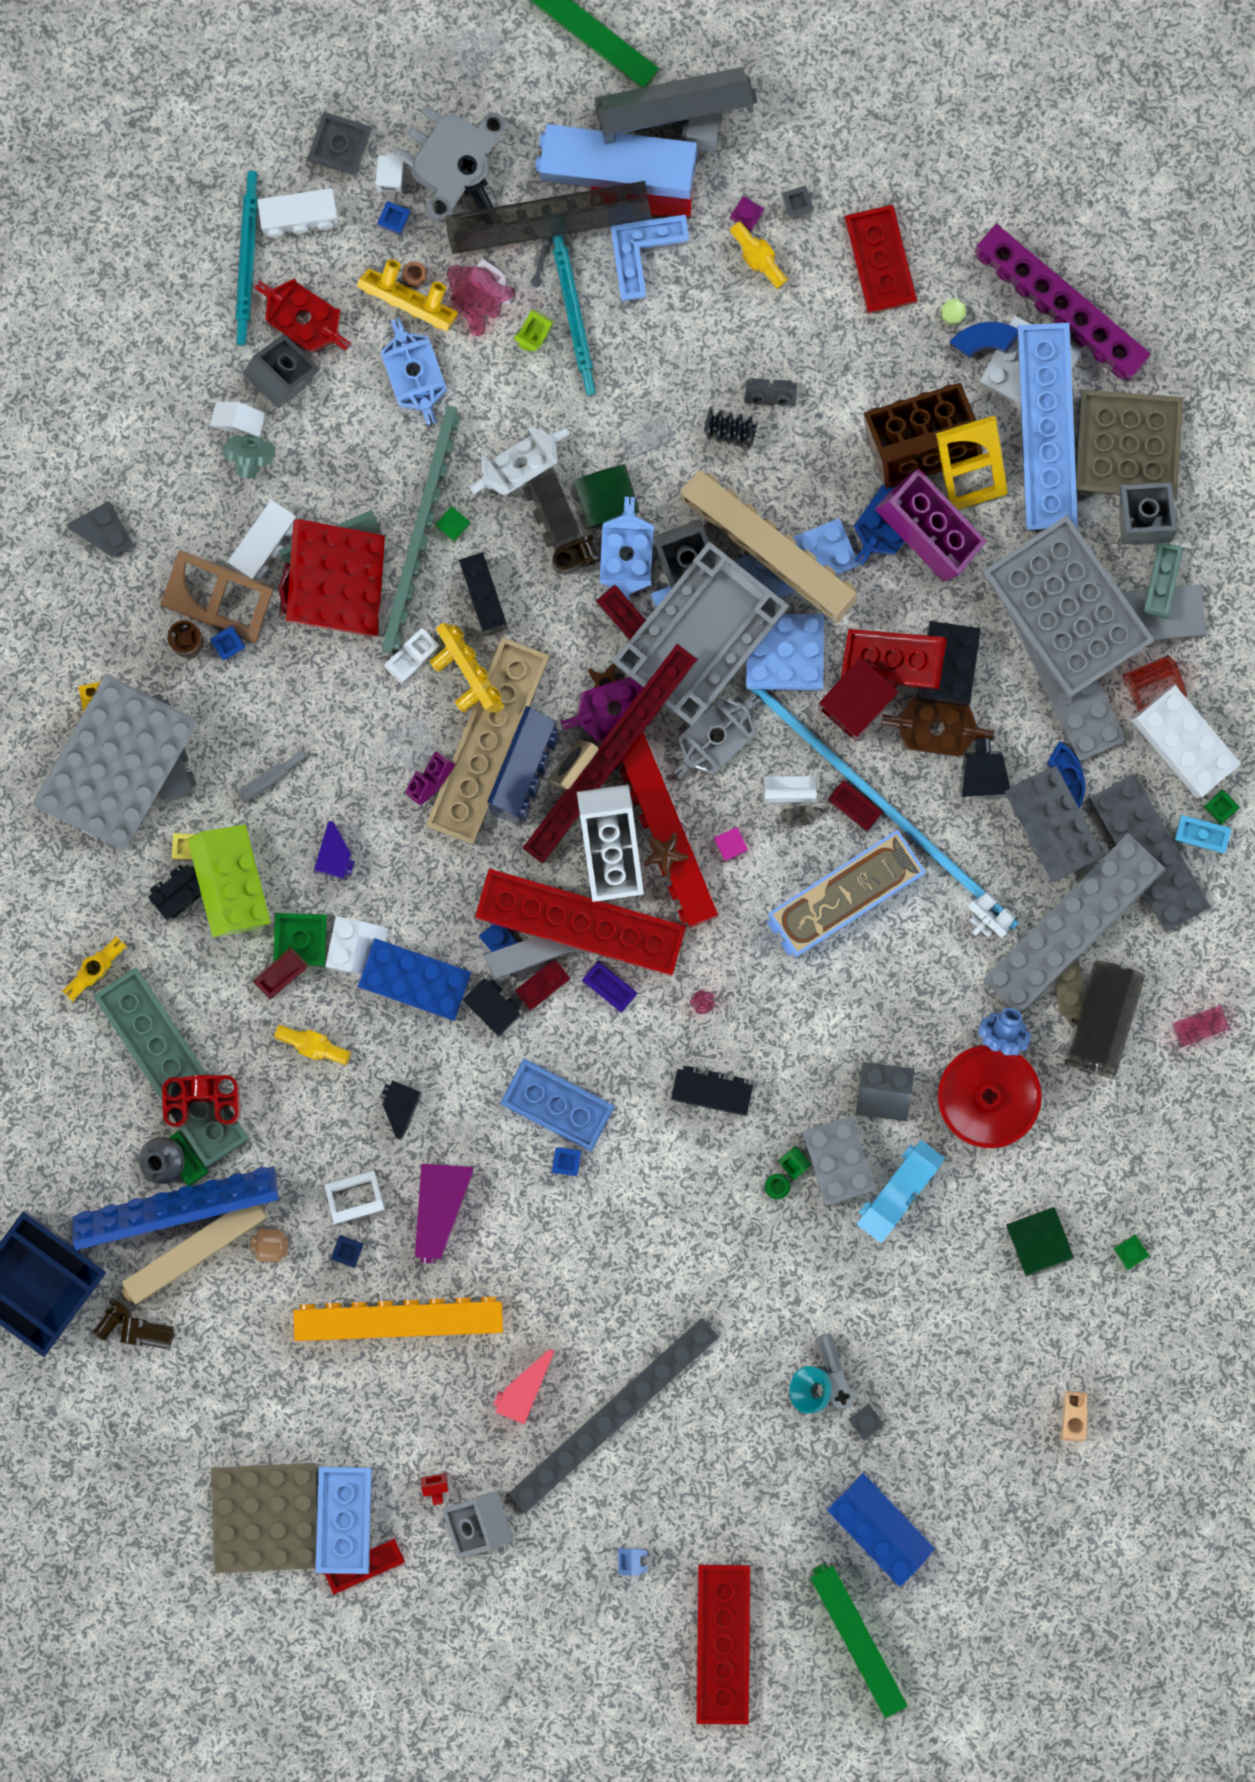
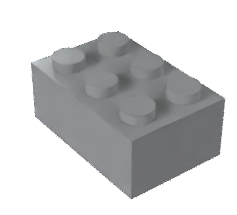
M852 1116L801 1132L825 1206L876 1190Z

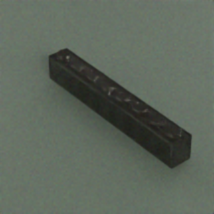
M645 181L445 216L447 236L452 254L652 219Z

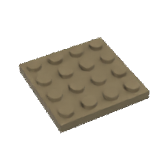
M1081 390L1076 457V492L1120 495L1121 485L1172 482L1173 498L1176 499L1178 492L1183 397Z
M316 1463L211 1468L215 1573L316 1569L318 1513Z

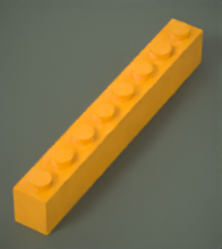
M497 1296L481 1297V1302L472 1303L471 1297L455 1298V1303L445 1304V1298L429 1299V1304L419 1305V1299L403 1300V1305L393 1306V1301H377V1306L367 1307V1302H351L350 1308H341V1303H325V1309H315V1304H299L300 1310H293L294 1341L504 1333L503 1302L497 1301Z

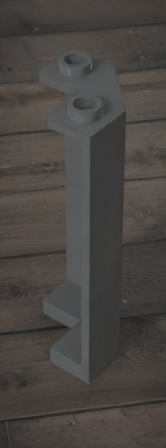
M743 67L599 96L595 97L594 101L604 144L614 142V134L747 107L748 113H753L754 104H757L755 88L751 86L750 76L745 74Z

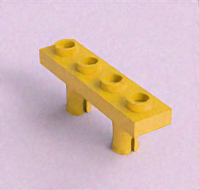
M387 260L382 274L368 268L359 278L357 287L364 290L367 294L376 296L386 301L389 305L398 307L408 312L411 316L432 324L437 329L447 332L456 321L459 312L441 304L446 286L441 282H433L428 296H425L397 282L396 279L401 267L397 260Z
M441 623L435 629L445 643V648L431 658L430 663L436 671L441 672L455 660L470 684V689L454 701L460 711L466 712L480 701L485 710L498 713L505 707L501 701L502 696L498 689L489 682L488 672L478 664L475 659L477 657L475 651L465 643L462 630L456 625Z

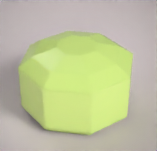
M958 299L948 300L941 308L942 319L948 325L960 324L966 316L965 305Z

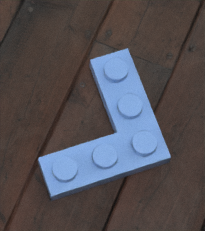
M686 215L610 225L621 302L646 298L640 249L689 242Z

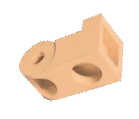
M1065 1391L1060 1440L1081 1442L1086 1440L1088 1412L1086 1392Z

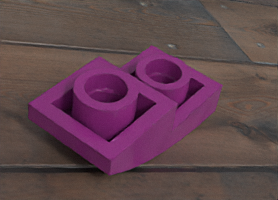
M435 751L424 773L419 771L414 773L405 794L417 804H424L443 785L456 764L443 753Z

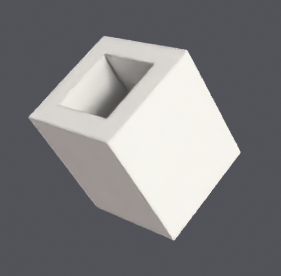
M385 153V156H378L375 185L377 191L402 194L405 162L394 153Z

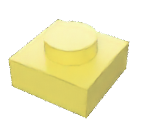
M173 833V860L193 861L187 839L196 834Z

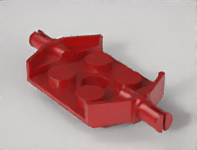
M295 278L275 289L269 287L261 280L258 281V285H255L254 289L266 296L267 299L265 321L310 353H314L329 344H336L345 352L351 346L352 342L342 337L338 332L341 316L340 309L334 308L306 289ZM305 311L311 315L308 323L300 324L297 322L296 318L300 312Z

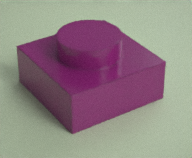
M743 196L732 212L730 220L735 223L741 221L746 229L751 232L765 209Z

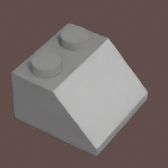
M498 1491L442 1508L458 1559L488 1551L514 1541Z

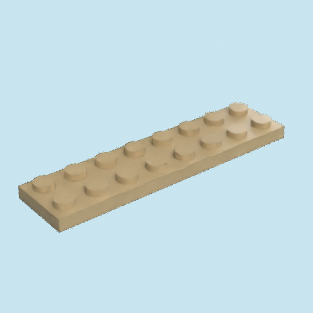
M501 638L488 670V680L500 692L502 696L501 701L505 707L496 713L485 710L480 701L474 705L452 759V762L456 765L441 786L425 825L426 827L474 846L489 809L487 804L488 798L525 707H530L550 655L507 638Z

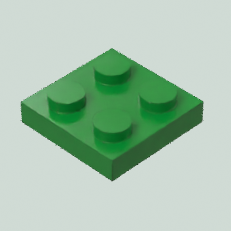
M275 913L273 961L291 947L308 966L325 967L327 914Z

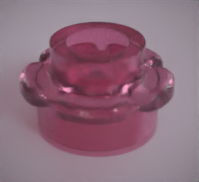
M704 990L697 991L690 999V1006L699 1014L710 1012L714 1008L713 993Z

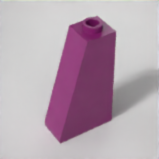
M421 1164L415 1257L421 1258L420 1263L436 1264V1259H442L472 1179L474 1167Z

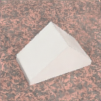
M216 402L210 427L260 437L265 413L240 402Z

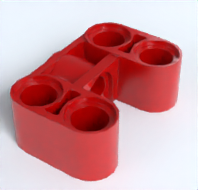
M230 1075L173 1077L167 1079L162 1086L163 1118L166 1124L171 1127L180 1128L186 1125L189 1120V1103L214 1101L216 1118L222 1124L233 1125L240 1119L239 1082ZM226 1080H231L234 1086L229 1094H223L220 1089L222 1082ZM173 1083H179L182 1088L180 1095L172 1097L169 1094V1087ZM226 1106H232L235 1111L234 1117L230 1120H224L221 1115L223 1108ZM178 1108L182 1111L183 1116L181 1121L173 1123L170 1120V1113Z

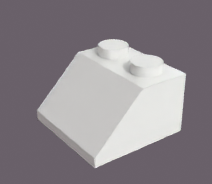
M336 916L325 967L330 970L361 976L373 939L376 938L386 942L388 928Z

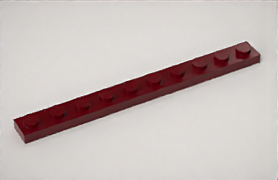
M678 643L674 646L600 744L598 752L573 785L566 789L522 849L540 863H545L580 817L577 792L600 789L698 661V658Z

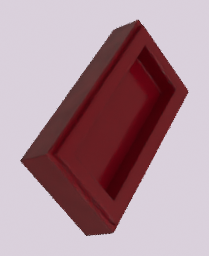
M844 780L827 799L828 802L866 832L883 813L882 810Z
M290 947L253 978V983L271 1000L308 968V964Z

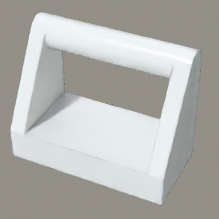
M764 776L763 778L764 803H815L816 801L815 776Z
M374 1170L324 1184L334 1224L386 1210ZM372 1182L376 1201L340 1212L337 1211L333 1196L334 1192Z

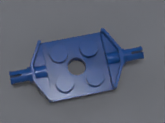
M883 484L853 526L863 545L862 550L854 559L861 566L864 565L873 553L895 556L905 542L891 526L883 522L882 517L875 510L886 495L895 487L885 489Z

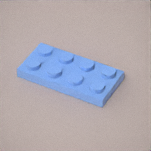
M319 1467L316 1573L369 1574L372 1468Z

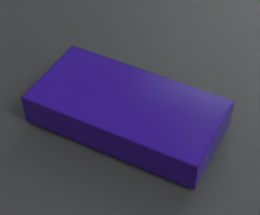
M599 961L582 979L587 986L620 1013L626 1009L638 994Z

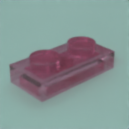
M1221 1005L1172 1023L1180 1047L1230 1029Z

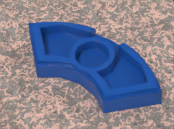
M982 322L960 331L949 342L970 359L977 352L986 349H997L1006 353L1018 338L1017 328L1009 324Z
M1059 741L1046 764L1050 768L1057 766L1080 809L1085 795L1083 770L1076 755L1070 748Z

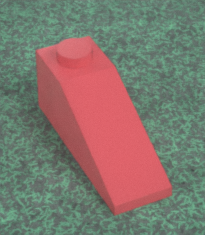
M549 1349L509 1384L504 1392H498L493 1404L497 1407L496 1413L525 1424L554 1350Z

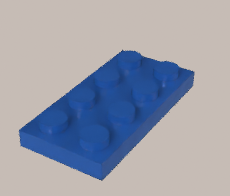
M374 938L357 987L455 1021L471 972Z

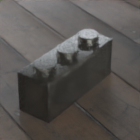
M553 467L525 483L526 486L522 487L527 501L532 500L536 509L532 510L537 525L542 523L545 529L542 537L547 548L552 546L555 552L557 549L582 538Z

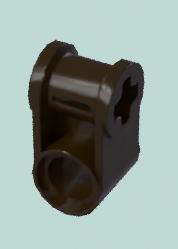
M584 536L571 544L557 549L552 558L554 571L564 575L599 562L601 554H598L592 542L593 536ZM560 556H567L571 563L568 566H560L556 560Z

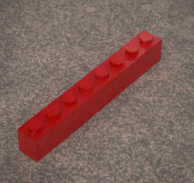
M643 732L621 761L623 767L619 768L624 782L629 781L633 790L630 791V797L633 805L640 806L642 814L639 815V819L643 829L649 828L652 838L662 843L670 840L672 834L676 833L677 843L675 850L682 855H688L687 860L672 863L670 867L671 877H669L671 885L668 886V890L673 901L678 899L681 909L677 910L682 924L687 923L689 928L717 918L718 913ZM649 842L651 849L654 853L653 845ZM658 864V866H659V868H660V871H661V873H662V876L665 877L666 875H665V873L663 872V870H662V868H661V865Z

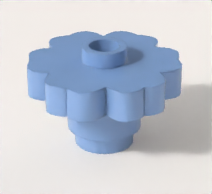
M1005 1008L997 1014L990 1013L989 1017L983 1018L979 1025L978 1035L984 1038L983 1044L993 1051L1001 1050L1005 1055H1019L1021 1050H1027L1031 1034L1025 1030L1026 1025L1022 1021V1014L1013 1008Z

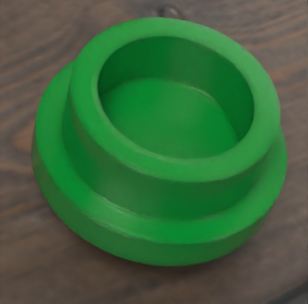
M772 1174L765 1181V1192L772 1199H782L790 1191V1182L782 1174Z

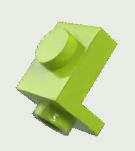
M532 309L521 330L513 339L519 342L518 346L528 352H535L542 347L555 321Z

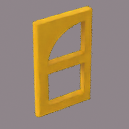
M995 416L936 434L947 499L957 510L1008 494ZM957 441L976 442L984 446L988 453L950 464L947 444ZM990 465L993 486L956 497L953 477Z

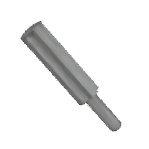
M301 751L285 763H277L237 791L238 796L244 803L248 802L288 774L286 771L306 758V754L304 751Z

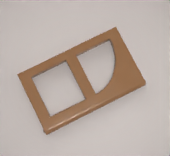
M179 550L161 601V606L220 630L233 625L240 638L256 643L275 587ZM186 563L218 575L207 609L200 606L188 590L185 578ZM229 580L261 592L250 626L218 614Z

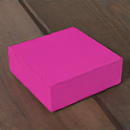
M737 827L714 838L724 861L748 851Z

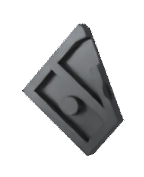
M110 501L66 524L69 530L75 532L111 558L134 547Z

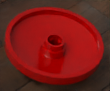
M986 1045L972 1047L956 1056L944 1070L937 1092L938 1108L947 1128L963 1142L987 1149L1004 1147L1021 1139L1034 1125L1039 1115L1042 1101L1040 1082L1030 1063L1020 1054L1005 1055L1001 1050L993 1051Z

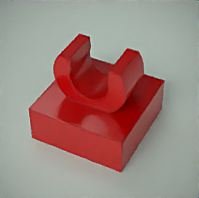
M446 1473L421 1477L423 1497L431 1496L433 1506L444 1504L442 1493L449 1492Z

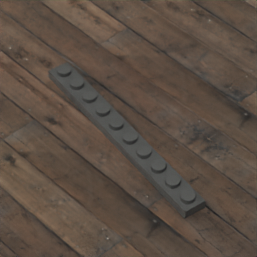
M703 1318L698 1320L508 1494L526 1513L717 1340L719 1336Z

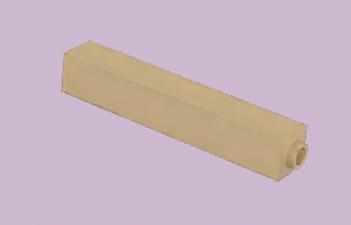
M261 1205L224 1214L121 1282L125 1287L121 1290L129 1303L134 1301L135 1304H140L267 1220L268 1216Z

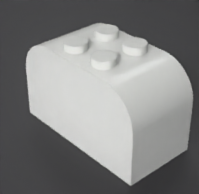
M621 785L577 792L592 901L643 895L629 786Z

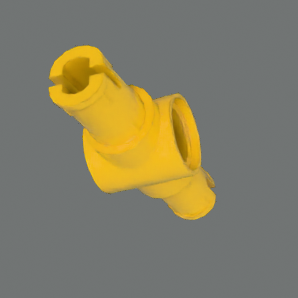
M741 221L729 229V232L743 247L741 250L743 251L742 257L754 272H763L776 289H779L788 281V278L774 263L776 261L774 259L775 253L764 239L754 238Z
M115 935L101 952L97 951L93 956L84 959L81 968L76 972L78 975L61 991L74 1002L88 986L91 987L96 981L106 976L107 970L113 965L111 962L127 948V945ZM93 962H99L101 966L100 972L97 975H90L88 971L89 965Z
M279 1024L274 1034L275 1039L295 1046L294 1048L298 1050L297 1053L316 1061L326 1058L347 1066L351 1057V1051L331 1044V1041L327 1040V1036L309 1029L299 1032Z

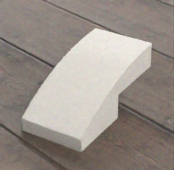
M421 628L403 645L402 649L385 663L384 668L397 681L403 684L431 657L440 645Z

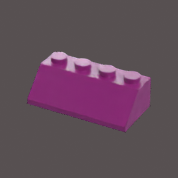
M919 468L915 469L892 489L875 508L880 516L943 582L958 576L987 542Z

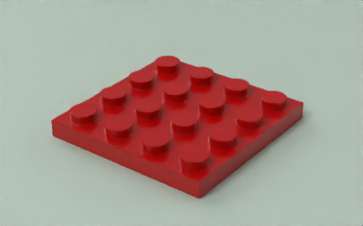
M303 519L293 520L286 622L369 637L378 636L385 535Z

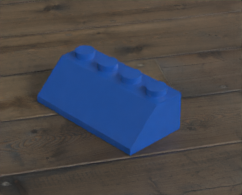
M864 1473L857 1477L825 1508L899 1587L921 1567L935 1550L927 1539Z

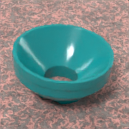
M804 1366L796 1371L789 1386L790 1400L795 1409L802 1413L812 1414L820 1412L825 1408L831 1396V1381L825 1371L815 1366ZM820 1383L823 1387V1393L820 1398H817L814 1391L815 1387Z

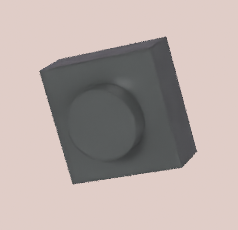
M806 186L783 192L781 195L789 219L811 213L814 210Z
M867 1404L848 1419L863 1440L884 1426V1423L870 1404Z

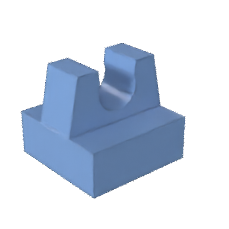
M618 1548V1575L638 1576L641 1573L648 1572V1566H640V1557L647 1556V1550Z

